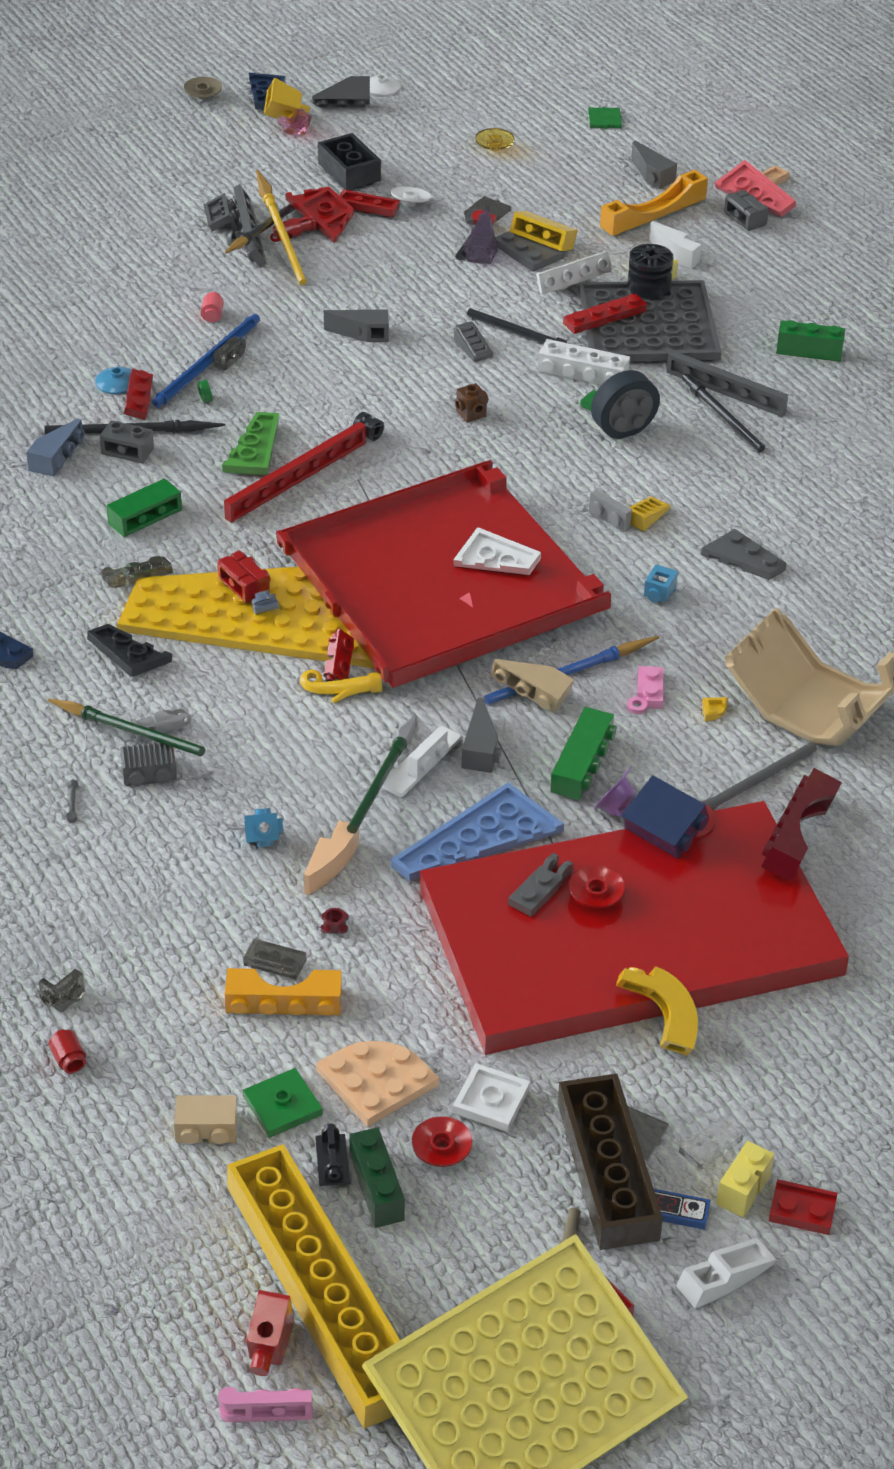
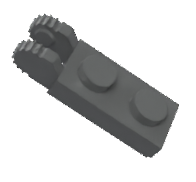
M552 853L545 859L543 865L539 866L508 898V905L532 917L563 885V882L572 872L573 863L567 860L559 867L557 874L552 871L558 864L559 856Z

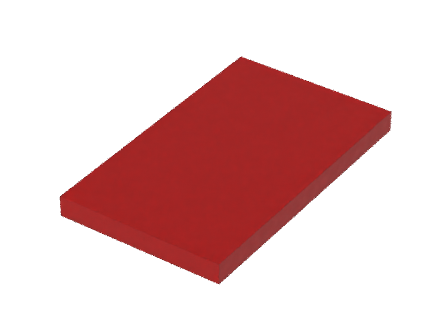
M765 801L713 811L716 817L714 829L702 838L693 839L689 850L683 851L678 859L629 830L621 829L420 870L421 894L484 1054L488 1055L663 1016L659 1006L649 997L616 986L618 977L624 968H638L643 970L645 975L648 976L655 966L669 972L684 985L691 995L696 1008L845 976L849 955L801 867H798L791 882L761 867L766 858L761 854L777 826ZM552 853L559 856L558 864L552 871L557 874L559 867L567 860L573 863L572 872L563 882V885L532 917L508 905V898L539 866L543 865L545 859ZM604 866L614 870L622 877L625 884L624 895L618 903L607 908L586 907L578 903L571 896L569 891L570 878L581 868Z

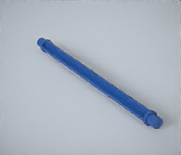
M257 314L247 317L244 322L164 390L157 393L156 397L152 400L153 406L159 408L167 404L173 396L250 330L254 329L257 323L260 322V317Z

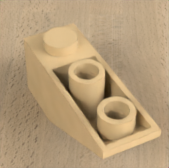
M501 659L494 660L490 675L499 683L509 686L519 695L529 698L541 708L547 709L554 714L569 696L574 681L573 678L551 666Z

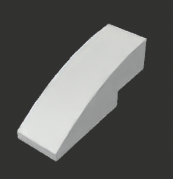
M655 221L651 222L649 240L652 244L662 245L670 249L674 260L677 259L678 264L692 269L700 262L701 244L687 239V233Z
M754 1238L713 1251L708 1261L684 1268L676 1287L694 1308H698L745 1285L774 1265L777 1259L758 1238Z

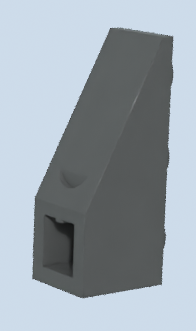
M350 76L313 95V104L320 107L328 106V104H335L338 107L355 104L357 107H364L366 104H370V76Z
M388 309L324 310V330L364 342H389Z

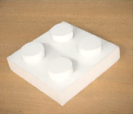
M475 1063L453 1104V1113L508 1132L530 1090V1081Z

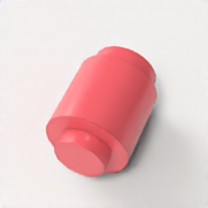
M210 292L203 298L201 317L207 322H217L222 317L224 300L219 293Z

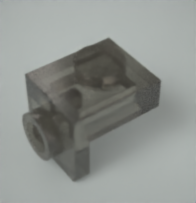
M77 969L71 971L55 985L45 978L39 981L41 1001L48 1007L52 1006L60 1013L74 1002L79 1001L86 993L84 975Z

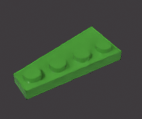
M256 412L246 427V433L239 438L237 447L231 450L229 459L225 460L222 464V472L268 475L279 425V413Z

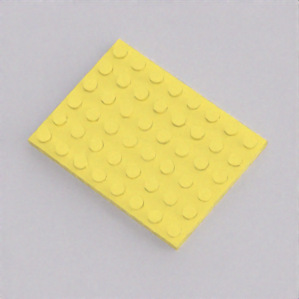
M576 1234L370 1358L362 1365V1368L427 1469H583L688 1399L684 1390Z

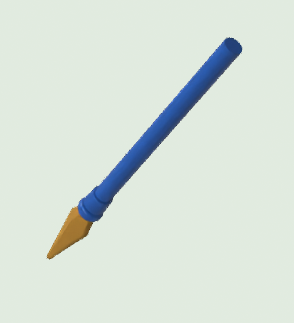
M659 636L626 642L618 647L611 646L599 654L558 668L557 670L566 675H571L601 663L618 660L620 656L629 655L659 639ZM506 687L485 695L484 700L489 705L518 693L514 689Z

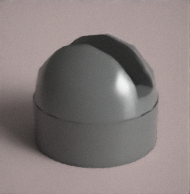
M231 230L227 234V245L230 246L242 233L239 230L236 232Z

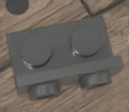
M225 193L204 204L208 226L212 232L225 227L228 223H231L235 230L239 229V216L236 212L237 206L232 198L228 199Z

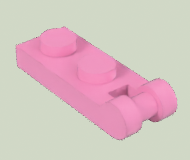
M225 1387L220 1390L218 1395L220 1417L225 1422L312 1420V1390L293 1388L288 1391L260 1389L254 1392H237L233 1387Z

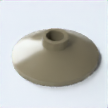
M211 77L192 78L184 84V91L188 95L198 97L199 99L215 96L222 90L221 82Z

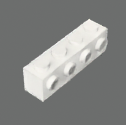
M546 339L538 354V371L600 385L611 376L629 370L630 365L629 356Z

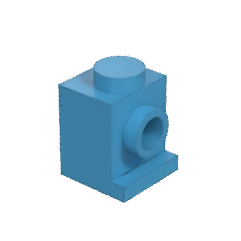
M655 564L645 580L644 596L648 597L651 602L657 603L662 601L666 603L671 594L676 591L678 571ZM659 576L668 578L666 582L660 581Z

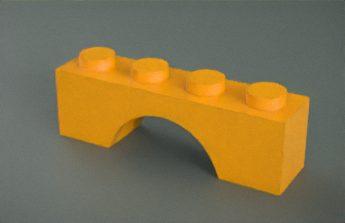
M227 968L225 984L226 1013L341 1015L342 970H313L301 983L282 987L264 981L256 969Z

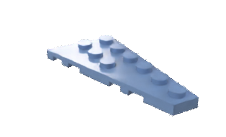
M508 782L392 858L391 867L408 881L420 878V870L483 858L563 832L564 823Z

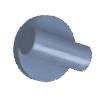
M269 590L255 594L256 598L251 600L254 614L279 609L276 595L270 594Z

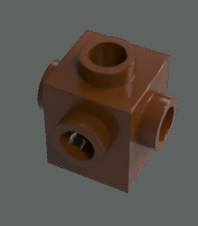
M477 383L458 388L455 399L456 411L466 422L486 417L487 403L489 401L488 395Z

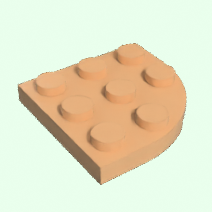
M359 1041L336 1051L316 1063V1071L367 1127L439 1086V1077L419 1056L406 1047L390 1042Z

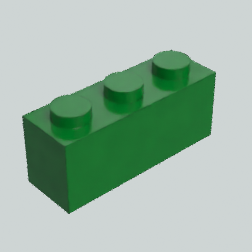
M781 320L776 354L841 362L846 328Z
M165 478L107 504L108 524L123 537L135 533L182 511L181 491Z

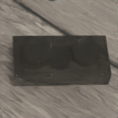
M254 938L243 957V964L250 968L297 980L307 960L306 952Z

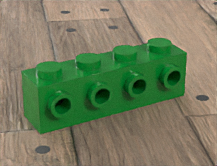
M584 707L551 773V793L581 800L584 792L590 790L593 779L592 775L597 774L600 768V758L606 756L609 740L613 741L616 735L617 726L613 725L614 714Z

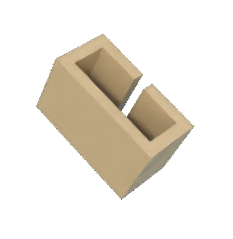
M176 1095L174 1117L176 1143H203V1139H209V1143L216 1144L236 1143L237 1095Z

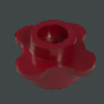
M330 908L322 913L321 919L323 924L321 925V931L323 933L344 934L348 931V926L346 925V921L349 919L348 913L340 908Z

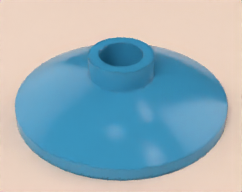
M112 367L101 371L95 379L97 388L107 394L120 395L127 393L132 369Z

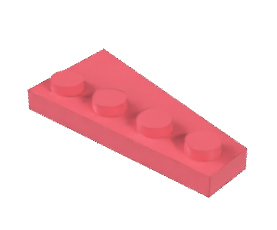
M746 160L714 183L717 189L728 194H736L737 191L744 189L750 195L755 196L763 205H766L770 213L779 217L784 216L796 207V201Z

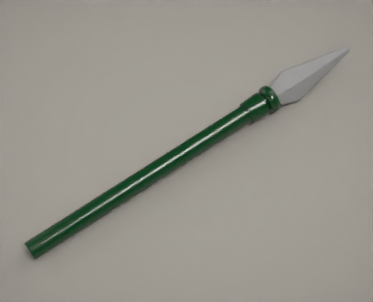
M416 714L397 729L396 738L392 742L390 752L347 826L349 833L355 834L358 831L398 757L407 748V745L412 742L417 719Z

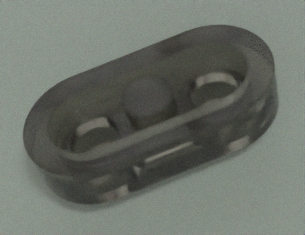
M236 336L229 339L214 352V366L221 370H227L243 356L246 348L245 340Z

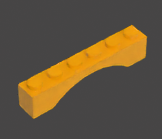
M692 170L680 175L666 191L648 202L626 204L615 200L602 205L600 227L612 236L618 235L705 200L708 178L697 170Z

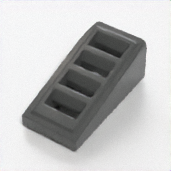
M472 321L454 327V341L473 362L493 357L492 350Z

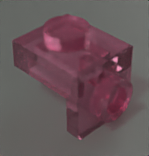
M298 109L295 119L279 116L277 123L287 134L293 135V133L305 135L311 116L303 109Z

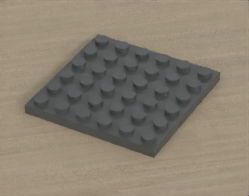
M704 280L671 281V290L668 294L654 299L640 297L647 303L646 312L586 330L589 348L629 356L630 361L667 362L668 354L672 350L696 360H721V348ZM627 282L579 283L578 288L582 310L633 294L627 288Z

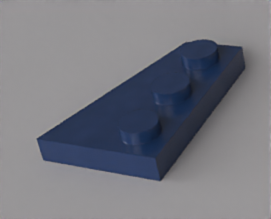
M249 72V82L255 109L264 111L267 90L273 79L277 78L286 83V76Z

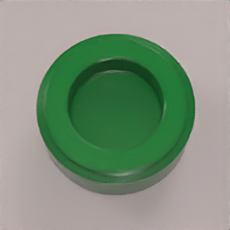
M206 379L199 381L197 388L201 400L204 403L213 401L208 381Z

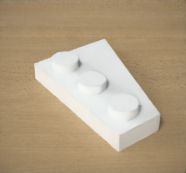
M477 527L453 561L456 567L530 575L541 559V552Z

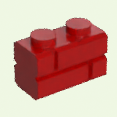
M239 550L232 553L230 557L226 556L218 560V578L245 603L252 602L251 600L256 598L255 594L268 590L270 592L269 583L271 578L268 571L260 569L251 556L247 557Z

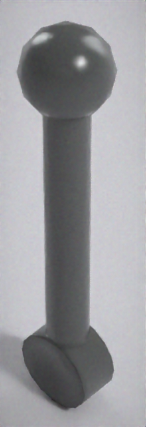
M73 779L68 783L70 788L69 812L66 814V820L69 823L77 821L75 794L79 784L78 781Z

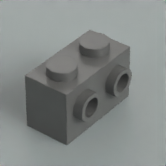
M110 421L100 434L101 454L143 464L154 449L153 430L119 421Z

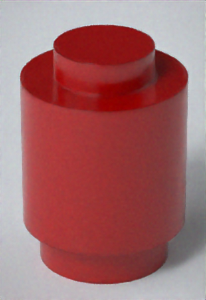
M62 1029L52 1035L48 1046L59 1068L68 1074H73L83 1069L86 1065V1053L76 1033L73 1030Z

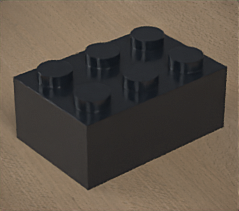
M349 133L318 142V164L345 190H354L358 187L372 185L375 182L381 181V159L355 134Z

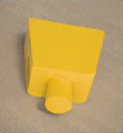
M274 78L267 90L264 115L291 123L297 114L306 118L310 107L301 103L302 93Z

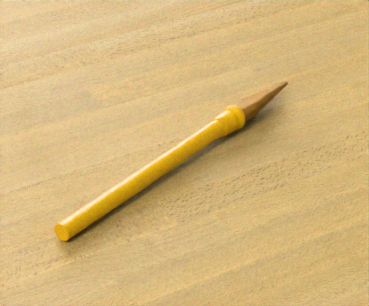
M256 170L259 195L263 198V202L270 211L299 285H305L307 280L278 212L275 197L272 193V186L261 172Z

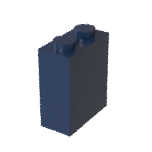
M654 775L650 777L621 815L625 829L677 859L683 851L689 850L695 835L699 831L704 830L709 821L706 804Z

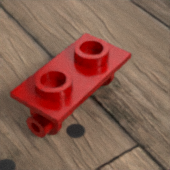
M340 628L337 629V633H333L332 637L329 638L327 656L333 657V659L326 660L323 674L326 682L349 678L354 638Z

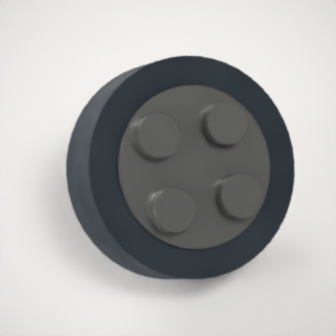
M635 370L622 371L611 376L599 387L592 400L591 415L596 424L609 437L622 439L633 436L645 429L654 419L660 405V394L655 385L643 373Z

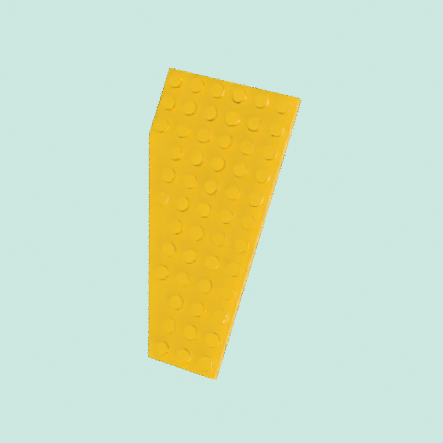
M299 567L266 569L271 578L269 583L270 594L276 595L279 609L254 614L252 602L245 603L218 578V572L138 577L117 623V628L127 633L319 661L333 659V657L327 656L329 638L332 637L333 633H337L338 628L353 637L339 618H335L331 614V609L324 605V599ZM354 639L350 665L374 668V663Z

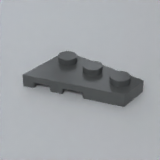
M505 232L494 237V245L532 272L565 258V251H559L511 232Z
M736 529L707 544L701 550L702 556L707 558L711 555L721 559L720 562L726 565L730 563L742 566L743 571L767 580L786 570V562Z

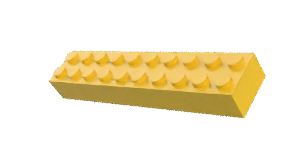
M282 1144L227 1164L228 1190L284 1289L291 1297L293 1305L362 1427L365 1429L394 1417L362 1368V1365L370 1358L400 1341L287 1148Z

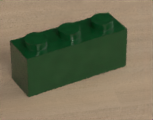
M379 1127L349 1134L350 1159L374 1227L378 1228L405 1221V1198Z

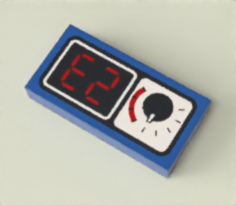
M654 1189L663 1222L705 1230L710 1199Z

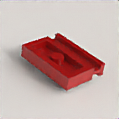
M777 1179L768 1221L830 1235L838 1193Z

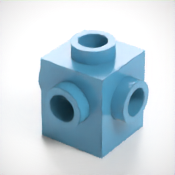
M271 808L254 809L255 815H245L246 843L257 842V847L274 846L273 840H279V834H284L283 819L277 818V813H271ZM263 822L269 826L268 831L262 833L259 829L260 824Z

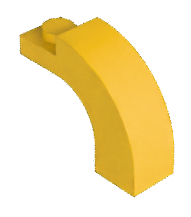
M656 966L649 973V976L645 975V972L638 968H624L618 977L616 986L649 997L659 1006L663 1013L664 1031L659 1047L687 1056L694 1049L698 1033L697 1011L687 989L672 974Z

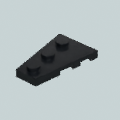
M110 624L87 631V640L130 677L172 662V653L167 651L160 653L154 650V645L148 642L141 644L133 640L131 634Z

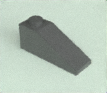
M636 140L632 142L631 159L645 182L658 189L675 182L677 163Z
M477 698L462 747L461 768L492 773L494 764L500 762L502 748L497 747L498 736L483 698Z

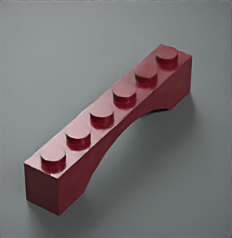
M813 768L810 776L804 774L761 854L766 857L761 867L790 882L792 881L808 850L800 829V822L814 816L826 815L842 784L841 781L816 768Z

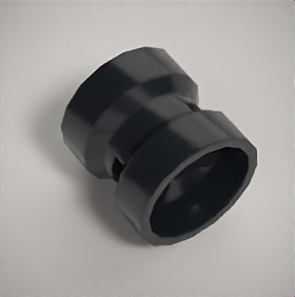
M367 412L359 413L354 419L353 425L358 422L366 425L367 439L376 441L381 437L384 431V422L382 420L372 418Z

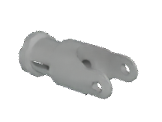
M183 709L152 713L150 717L140 720L134 718L130 722L167 734L180 727L189 725L192 718ZM133 734V737L137 742L141 741V739L143 738L141 736Z

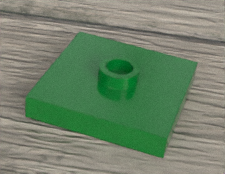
M296 1067L242 1090L244 1099L269 1138L323 1115V1108Z

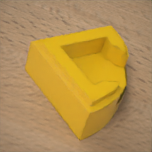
M728 697L702 698L705 722L716 720L724 715L727 709Z

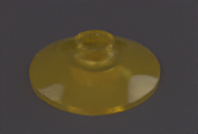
M488 128L478 132L475 141L482 148L499 151L513 145L514 135L505 129Z

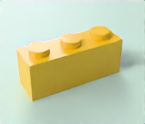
M528 211L514 212L509 232L559 251L573 250L578 230Z

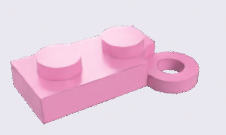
M638 667L637 697H632L628 700L627 709L629 712L641 714L647 708L662 709L664 667ZM633 704H640L641 706L635 707Z

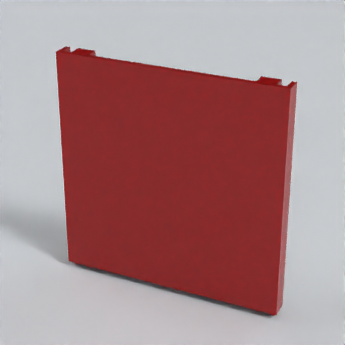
M491 459L276 531L278 546L283 548L285 555L291 556L322 596L324 605L331 609V614L335 618H339L374 663L375 671L379 674L381 673L382 680L385 683L388 682L392 688L611 608L612 593L610 591L604 592V584L595 574L585 576L508 491L506 488L507 477L498 467L493 468V461L491 462ZM477 527L541 552V559L530 575L456 567L453 560ZM470 592L473 607L460 598Z

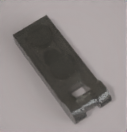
M154 556L149 561L142 563L131 562L126 567L115 570L111 567H105L101 571V577L109 587L118 588L136 583L140 579L171 574L173 569L172 564L165 557Z

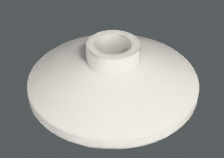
M385 74L370 77V95L390 96L396 94L401 88V84L397 79Z
M396 187L391 190V195L403 201L404 205L408 207H415L416 203L426 202L431 199L429 192L419 188Z

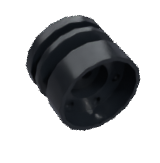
M642 244L630 251L627 288L631 293L637 294L642 298L652 299L669 293L673 269V253L671 250L658 244Z

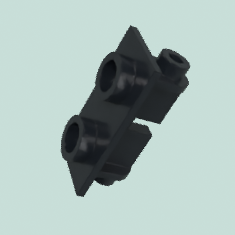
M326 1124L321 1132L322 1135L315 1136L319 1186L350 1184L346 1135L340 1134L335 1124Z

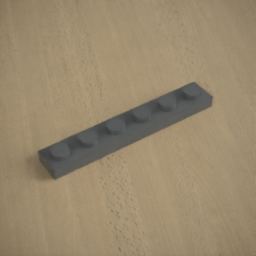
M241 184L233 187L235 193L233 199L238 206L236 211L240 216L238 220L243 227L241 229L243 234L255 228L257 222L251 198ZM259 234L246 246L248 249L246 253L251 262L255 261L259 267H262L267 262Z
M672 350L668 354L666 373L679 378L688 373L694 380L700 381L710 390L780 417L786 414L788 394Z

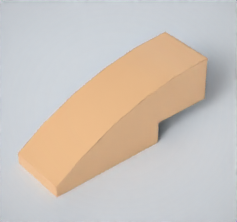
M338 820L331 839L319 838L304 873V894L310 895L322 888L347 865L359 845V829L355 834L349 833L347 830L349 822Z

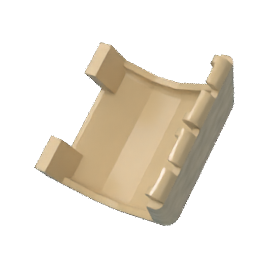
M778 608L773 609L751 633L725 656L726 667L766 721L815 744L843 745L894 692V652H889L876 665L882 684L862 682L821 662L787 615L782 614Z

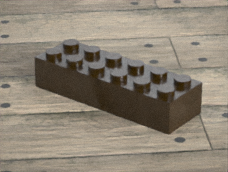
M618 1074L559 1082L557 1105L599 1250L660 1241L663 1217Z

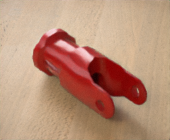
M307 213L305 217L299 219L292 218L283 222L289 239L300 236L301 233L309 230L315 231L317 227L315 218L310 213ZM273 226L272 230L274 233L270 235V239L273 242L281 241L276 226Z

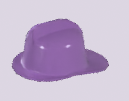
M632 766L626 770L616 785L603 796L594 810L600 808L611 816L618 815L621 817L636 796V791L626 778Z

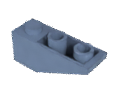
M77 418L36 439L26 452L28 471L54 477L57 471L63 467L68 457L73 454L74 449L84 439L85 431L82 429V419Z

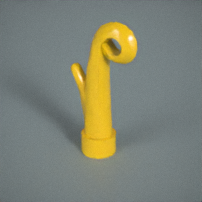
M310 669L305 671L300 677L302 687L309 692L338 694L332 698L333 703L363 692H383L381 674L377 672L369 673L367 676L322 682V674L317 670ZM310 678L316 679L314 682L309 681Z

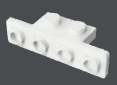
M604 251L538 273L537 280L540 293L546 294L555 290H564L570 285L584 283L585 280L611 272L609 252Z
M439 726L388 775L382 788L399 797H403L461 741V735L444 726Z

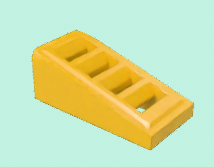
M651 496L630 506L629 508L632 509L631 526L645 531L670 509L671 505Z

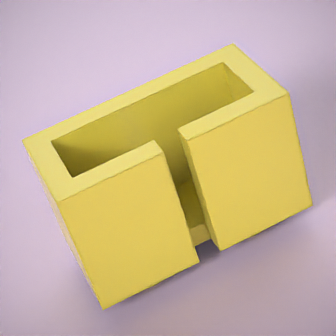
M747 1140L719 1182L716 1205L744 1218L756 1200V1195L760 1194L771 1177L775 1153Z

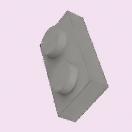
M597 489L590 493V513L623 532L631 528L632 509Z

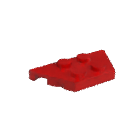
M329 186L304 190V194L292 195V192L285 194L286 201L304 217L307 213L314 216L317 228L332 242L337 241L354 215V208Z

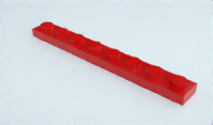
M361 422L352 425L225 499V519L230 523L236 521L366 444V425Z

